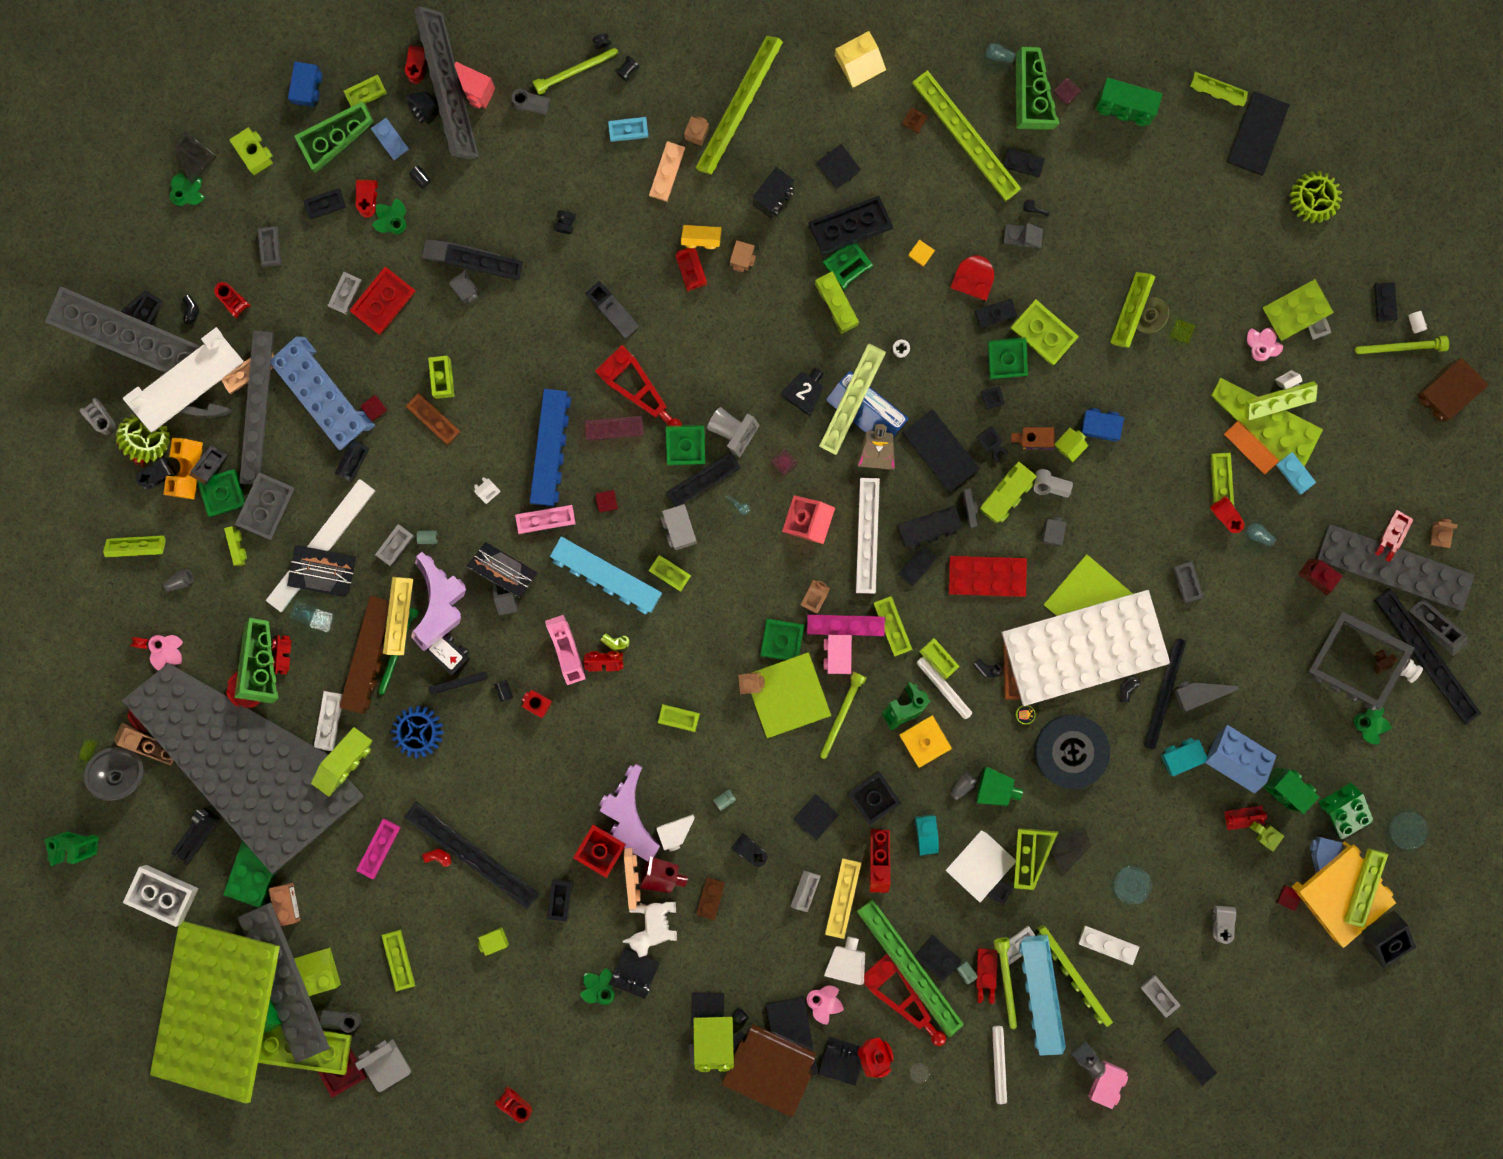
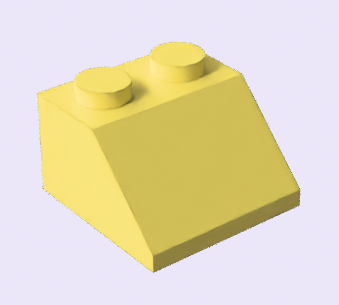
M869 31L835 49V57L852 88L886 71L879 48Z

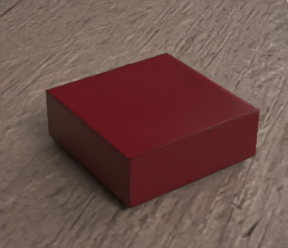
M374 395L360 406L372 422L388 411L377 395Z
M615 490L596 493L599 513L618 509Z
M1284 885L1276 902L1296 911L1301 898L1294 889Z

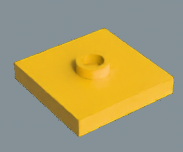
M933 715L899 734L918 768L952 749Z

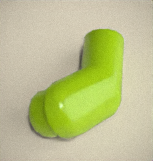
M605 633L600 640L614 651L625 649L629 645V638L627 636L613 639Z

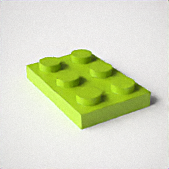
M1316 279L1263 307L1280 341L1334 313Z
M1036 299L1010 328L1020 338L1026 337L1027 344L1052 366L1055 365L1079 337Z

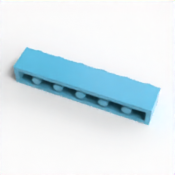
M563 537L559 539L550 555L554 559V564L561 568L564 565L571 568L570 573L578 577L581 574L587 577L586 581L595 587L597 583L602 585L604 592L612 596L614 593L621 596L619 600L628 605L631 602L636 604V609L644 614L653 612L663 594Z
M1048 935L1025 936L1019 945L1020 954L1024 957L1022 964L1023 973L1027 975L1025 986L1027 993L1030 994L1029 1010L1033 1012L1032 1029L1036 1031L1035 1047L1039 1050V1055L1063 1054L1066 1044Z

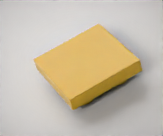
M684 225L681 244L687 248L704 246L706 249H715L720 247L721 227Z

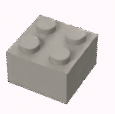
M685 504L662 511L664 516L660 518L664 529L668 528L670 534L666 536L670 547L674 546V549L678 550L697 544Z

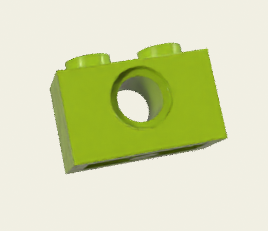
M248 127L229 139L253 175L273 164L270 159L273 155L267 147H262L260 144L262 139L257 131L252 132ZM252 147H257V151L254 154H249Z
M448 356L428 358L432 396L435 399L455 397L451 359Z

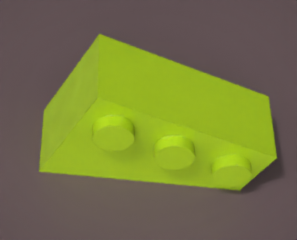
M1020 462L1016 463L978 510L995 524L999 521L1003 523L1009 516L1008 510L1018 505L1021 501L1020 496L1023 492L1027 493L1034 485L1032 482L1037 476Z
M354 727L322 761L311 784L330 797L337 787L347 779L350 771H354L360 763L359 760L362 757L365 759L370 753L371 749L369 747L372 740Z
M1018 829L1014 888L1035 889L1058 831Z

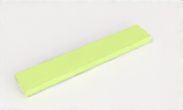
M871 344L867 345L819 447L835 455L838 453L886 354L885 351Z

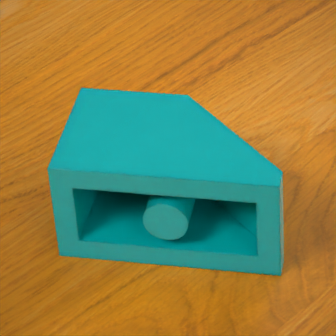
M933 814L915 817L920 855L939 853L936 816Z

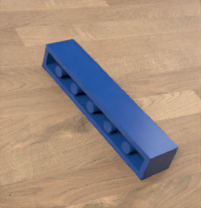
M544 389L530 497L531 504L555 507V503L559 502L560 492L557 491V484H561L562 472H559V466L563 465L564 454L561 453L562 446L566 445L567 435L564 434V427H568L569 416H566V410L571 406V397H568L567 391Z

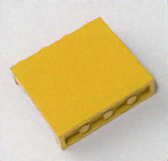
M1345 841L1342 843L1345 849L1303 885L1296 882L1292 886L1331 938L1343 948L1361 934L1368 925H1371L1396 904L1392 898L1393 893L1388 887H1384L1381 884L1383 880L1380 878L1365 927L1344 922L1364 858L1362 859L1360 856L1361 851L1354 844L1349 845Z

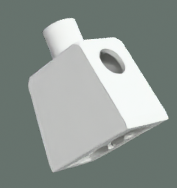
M847 937L845 947H835L824 976L858 985L864 983L865 952L856 950L859 939Z

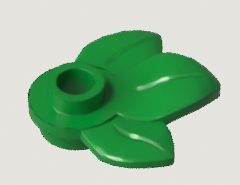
M182 173L176 174L171 181L172 190L169 195L171 202L177 206H183L186 203L190 205L201 203L205 199L198 192L202 185V179L197 176L185 178Z
M396 198L391 207L383 204L376 205V214L379 219L372 226L378 232L401 234L405 231L407 225L404 219L406 209L399 199ZM400 222V227L395 228L394 223Z
M1383 707L1381 711L1368 709L1365 713H1359L1354 718L1355 728L1361 731L1363 739L1370 744L1378 745L1380 743L1379 734L1385 733L1392 728L1390 723L1382 717L1384 713ZM1363 718L1366 720L1364 726L1360 724V720Z
M605 968L600 976L593 973L584 974L583 982L586 990L581 992L580 996L585 1002L590 1004L598 1002L601 1005H608L613 1001V986L609 985L613 975L610 970ZM603 991L607 992L608 997L606 999H603L601 997V993Z

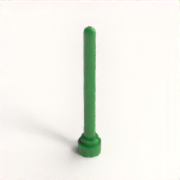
M411 607L409 609L407 632L411 621H414V618H417L419 610ZM391 655L378 689L380 695H384L399 655Z

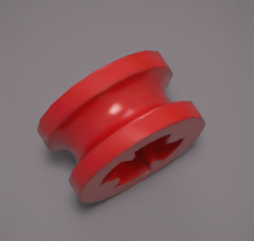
M131 637L133 640L130 644L131 647L148 648L146 643L149 642V639Z

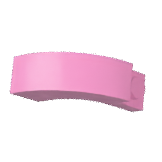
M564 615L546 620V627L554 643L561 671L567 685L584 680L585 674L572 632Z

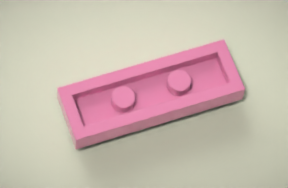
M573 505L515 515L518 534L576 524Z

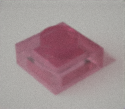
M1067 77L1053 93L1067 106L1081 90Z
M786 449L771 461L783 476L798 464Z

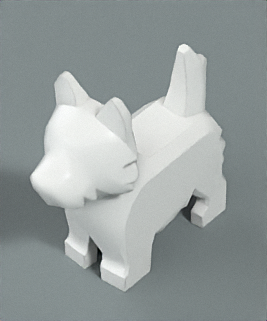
M676 902L652 903L649 905L640 903V906L637 905V909H630V913L645 914V930L623 940V943H629L631 949L636 950L639 957L647 955L650 946L667 940L676 941L677 931L668 930V920H666L667 916H665L668 911L676 913Z

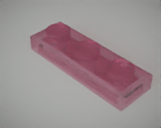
M642 416L585 421L587 441L644 436Z

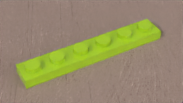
M1044 925L1038 927V935H1048L1052 958L1060 961L1062 965L1059 968L1066 977L1069 975L1072 978L1073 982H1071V985L1076 992H1082L1084 995L1082 1000L1088 1009L1090 1007L1094 1009L1096 1013L1093 1016L1099 1024L1103 1023L1106 1027L1113 1023L1050 932Z

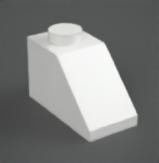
M694 814L656 828L664 850L669 849V852L680 849V845L683 844L694 821Z

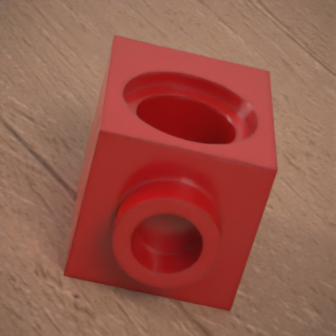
M531 690L530 693L526 692L521 700L524 703L522 705L523 708L541 718H544L553 702L535 690ZM535 697L541 701V705L537 709L531 705V700Z

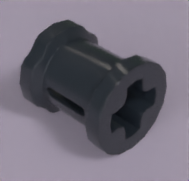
M627 56L624 63L615 69V72L626 82H628L629 76L635 69L640 67L630 56Z

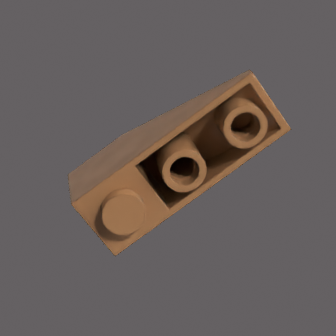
M121 723L114 738L116 745L172 765L174 760L151 734Z

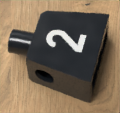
M815 367L809 376L804 372H800L780 393V396L810 416L824 388L823 385L818 383L824 373Z

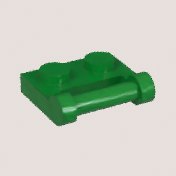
M857 243L839 249L823 261V265L829 272L833 271L843 290L867 269L870 270L874 267ZM859 259L862 261L863 264L844 278L841 277L840 274Z

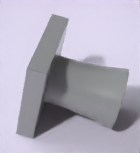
M720 407L711 417L707 430L731 440L727 447L734 455L740 458L760 425L748 413L744 420L740 422Z

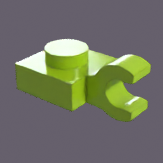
M1253 821L1250 825V828L1259 834L1256 840L1271 851L1276 849L1284 835L1268 824L1263 827Z

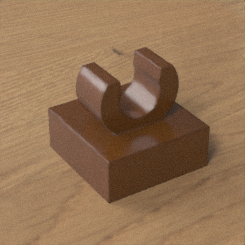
M911 107L902 125L918 134L928 116Z
M1382 649L1374 655L1377 663L1373 668L1378 674L1394 666L1398 660L1394 654L1387 657Z

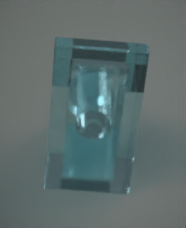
M296 600L290 619L309 627L329 632L335 614Z

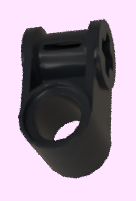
M162 457L140 471L136 476V482L143 488L152 489L165 482L166 476H175L176 472L167 458ZM146 476L150 477V478L148 479V481H149L148 483H145V482H144V481L146 480V479H145Z
M744 833L739 836L731 847L735 853L756 867L763 866L767 861L768 856L765 850L759 847L752 839H749ZM762 853V858L764 859V861L762 862L759 860L758 862H755L754 860L756 857L754 856V854Z

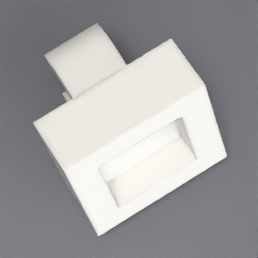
M1292 370L1275 379L1277 385L1283 389L1298 386L1303 381L1301 375Z
M482 478L484 482L480 486L475 485L476 490L474 492L487 504L501 491L489 478Z

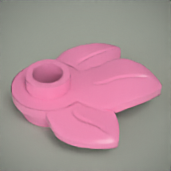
M1252 328L1249 330L1247 343L1252 348L1251 353L1255 360L1265 361L1270 356H1278L1282 352L1283 345L1276 342L1277 334L1273 328H1266L1261 333Z
M161 635L153 636L148 643L149 650L151 651L150 662L153 667L159 671L165 666L166 662L173 665L181 664L182 655L177 648L182 645L183 641L174 635L167 637ZM158 641L162 643L159 649L156 647V642Z
M828 985L821 990H812L807 995V1004L813 1009L814 1018L822 1024H828L829 1014L839 1013L844 1010L841 1001L836 998L839 989L835 986ZM814 996H818L820 998V1001L818 1003L813 1002L812 999Z

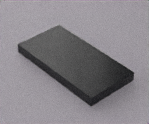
M1254 91L1227 163L1263 176L1290 104Z
M880 196L808 222L822 256L893 229Z
M933 409L902 432L949 493L980 469Z
M804 996L766 1003L771 1032L814 1052ZM816 1059L810 1068L813 1071L812 1075L818 1074Z

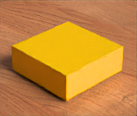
M919 240L908 257L924 267L935 250Z

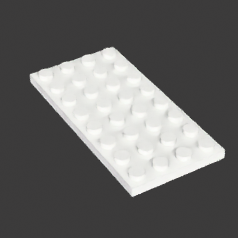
M1149 590L1001 632L1023 706L1170 663Z

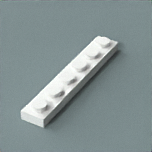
M860 478L856 593H876L879 479Z

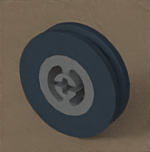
M1063 715L1048 722L1040 731L1035 743V759L1040 771L1049 781L1063 788L1079 789L1093 784L1103 775L1110 759V746L1104 731L1092 720L1078 715ZM1069 738H1077L1083 743L1082 747L1072 743V748L1077 750L1073 754L1075 760H1078L1084 753L1083 760L1076 765H1066L1061 760L1062 756L1073 761L1072 755L1068 754V751L1071 750L1070 744L1067 743L1060 750L1061 744Z

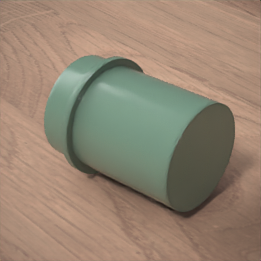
M434 530L417 531V544H437L436 535H438V532Z
M728 789L713 801L721 811L734 803L736 798Z
M967 961L962 962L956 967V970L963 978V982L966 984H970L977 979L976 972L973 971Z

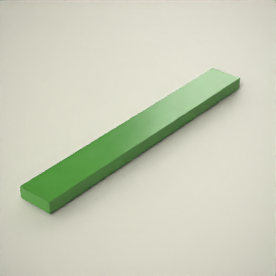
M869 900L857 910L858 914L948 1037L952 1036L964 1024L874 900Z

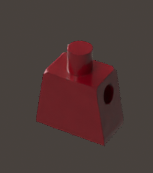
M1308 559L1298 573L1327 596L1343 577L1325 562L1317 559Z
M650 857L642 873L640 888L671 893L675 885L686 887L688 876L678 874L679 866L677 864Z

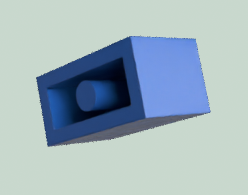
M294 62L288 96L292 104L315 107V102L319 101V91L317 89L318 83H322L323 74L317 65Z
M1089 408V410L1083 412L1081 433L1085 436L1115 442L1120 440L1124 417L1119 416V413H1100L1101 410Z

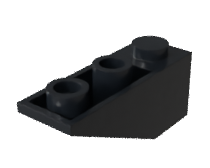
M427 91L406 95L407 106L411 109V113L414 114V118L421 124L425 122L429 125L439 114L438 101Z
M600 281L585 293L587 299L625 339L639 327L637 322Z

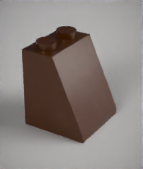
M1459 358L1448 363L1417 396L1420 398L1419 402L1423 406L1429 407L1433 411L1432 414L1437 420L1445 422L1454 417L1486 389L1489 384L1463 358Z

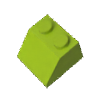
M330 948L294 958L309 996L335 989L341 985Z

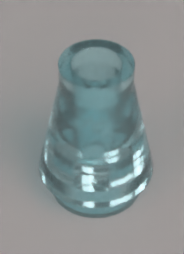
M990 42L985 57L989 58L990 61L1012 63L1015 52L1010 51L997 42Z
M1251 523L1246 531L1249 539L1269 547L1276 541V537L1261 523Z

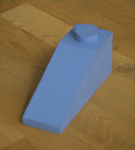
M1315 836V840L1311 841L1310 851H1312L1311 856L1316 873L1341 853L1342 842Z

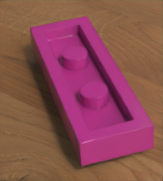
M385 818L382 819L356 871L371 879H375L401 827Z

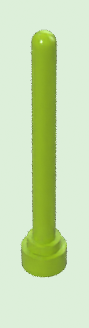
M616 48L610 49L544 80L543 78L540 80L538 78L532 81L538 95L546 92L545 90L549 86L616 56L618 50Z
M1438 336L1433 341L1359 346L1354 351L1356 354L1434 348L1438 351H1448L1449 339L1447 336Z
M854 671L850 677L852 679L850 682L852 683L820 753L822 759L827 758L858 687H861L862 684L864 685L867 677Z
M998 938L994 940V946L997 953L1000 954L1009 1026L1011 1029H1016L1017 1021L1007 955L1010 941L1009 938Z

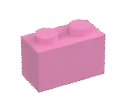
M828 635V639H824V650H828L827 658H824V670H827L828 674H851L852 635Z
M1102 1061L1106 1067L1105 1074L1100 1078H1095L1088 1097L1092 1101L1113 1109L1114 1104L1117 1105L1121 1095L1119 1092L1121 1087L1126 1085L1128 1076H1126L1127 1072L1124 1069Z

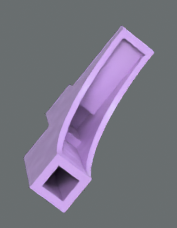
M421 552L416 556L415 564L426 581L429 605L425 617L416 629L413 630L411 637L425 651L460 623L461 614L452 605L464 597L466 587L454 575L447 580L446 574L441 569H437L432 558Z
M635 764L634 767L630 765L625 774L628 778L625 783L621 782L616 789L617 797L611 793L608 797L604 795L599 806L602 807L600 812L619 822V825L614 824L609 834L626 843L624 848H632L634 854L648 861L650 857L655 856L661 844L649 835L637 813L635 791L637 780L643 767Z

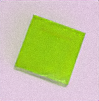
M1177 319L1170 337L1189 344L1195 325Z
M94 740L84 741L79 759L90 760L98 742Z

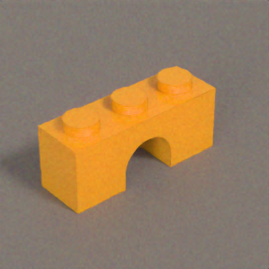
M172 438L169 457L176 458L179 461L180 471L176 476H166L163 495L194 499L197 480L189 476V474L201 458L202 442Z

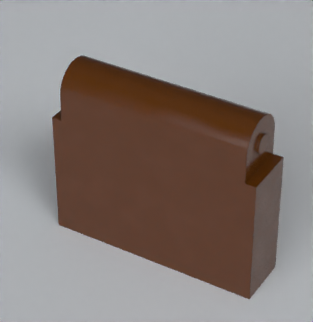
M752 1024L751 1029H749L746 1035V1040L741 1039L734 1055V1068L727 1071L722 1085L793 1118L813 1071L810 1068L814 1063L816 1053Z

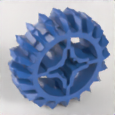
M416 706L415 712L413 707H409V714L403 710L402 715L404 717L396 716V719L400 722H393L392 724L397 727V730H391V733H397V737H393L392 741L398 740L399 743L395 747L403 746L400 752L404 753L408 750V757H411L413 752L415 758H419L420 752L422 757H426V750L432 754L433 749L431 747L439 748V745L435 742H442L443 740L438 737V734H444V731H438V727H442L443 723L436 724L440 717L432 718L435 712L431 711L427 714V707H424L422 712L420 706ZM421 716L428 722L418 725L411 717ZM407 721L409 733L403 737V727ZM415 727L417 729L423 728L419 733L420 737L418 735L412 736L415 732ZM432 727V737L428 743L425 733L427 729ZM416 739L424 747L414 748L407 744V742Z

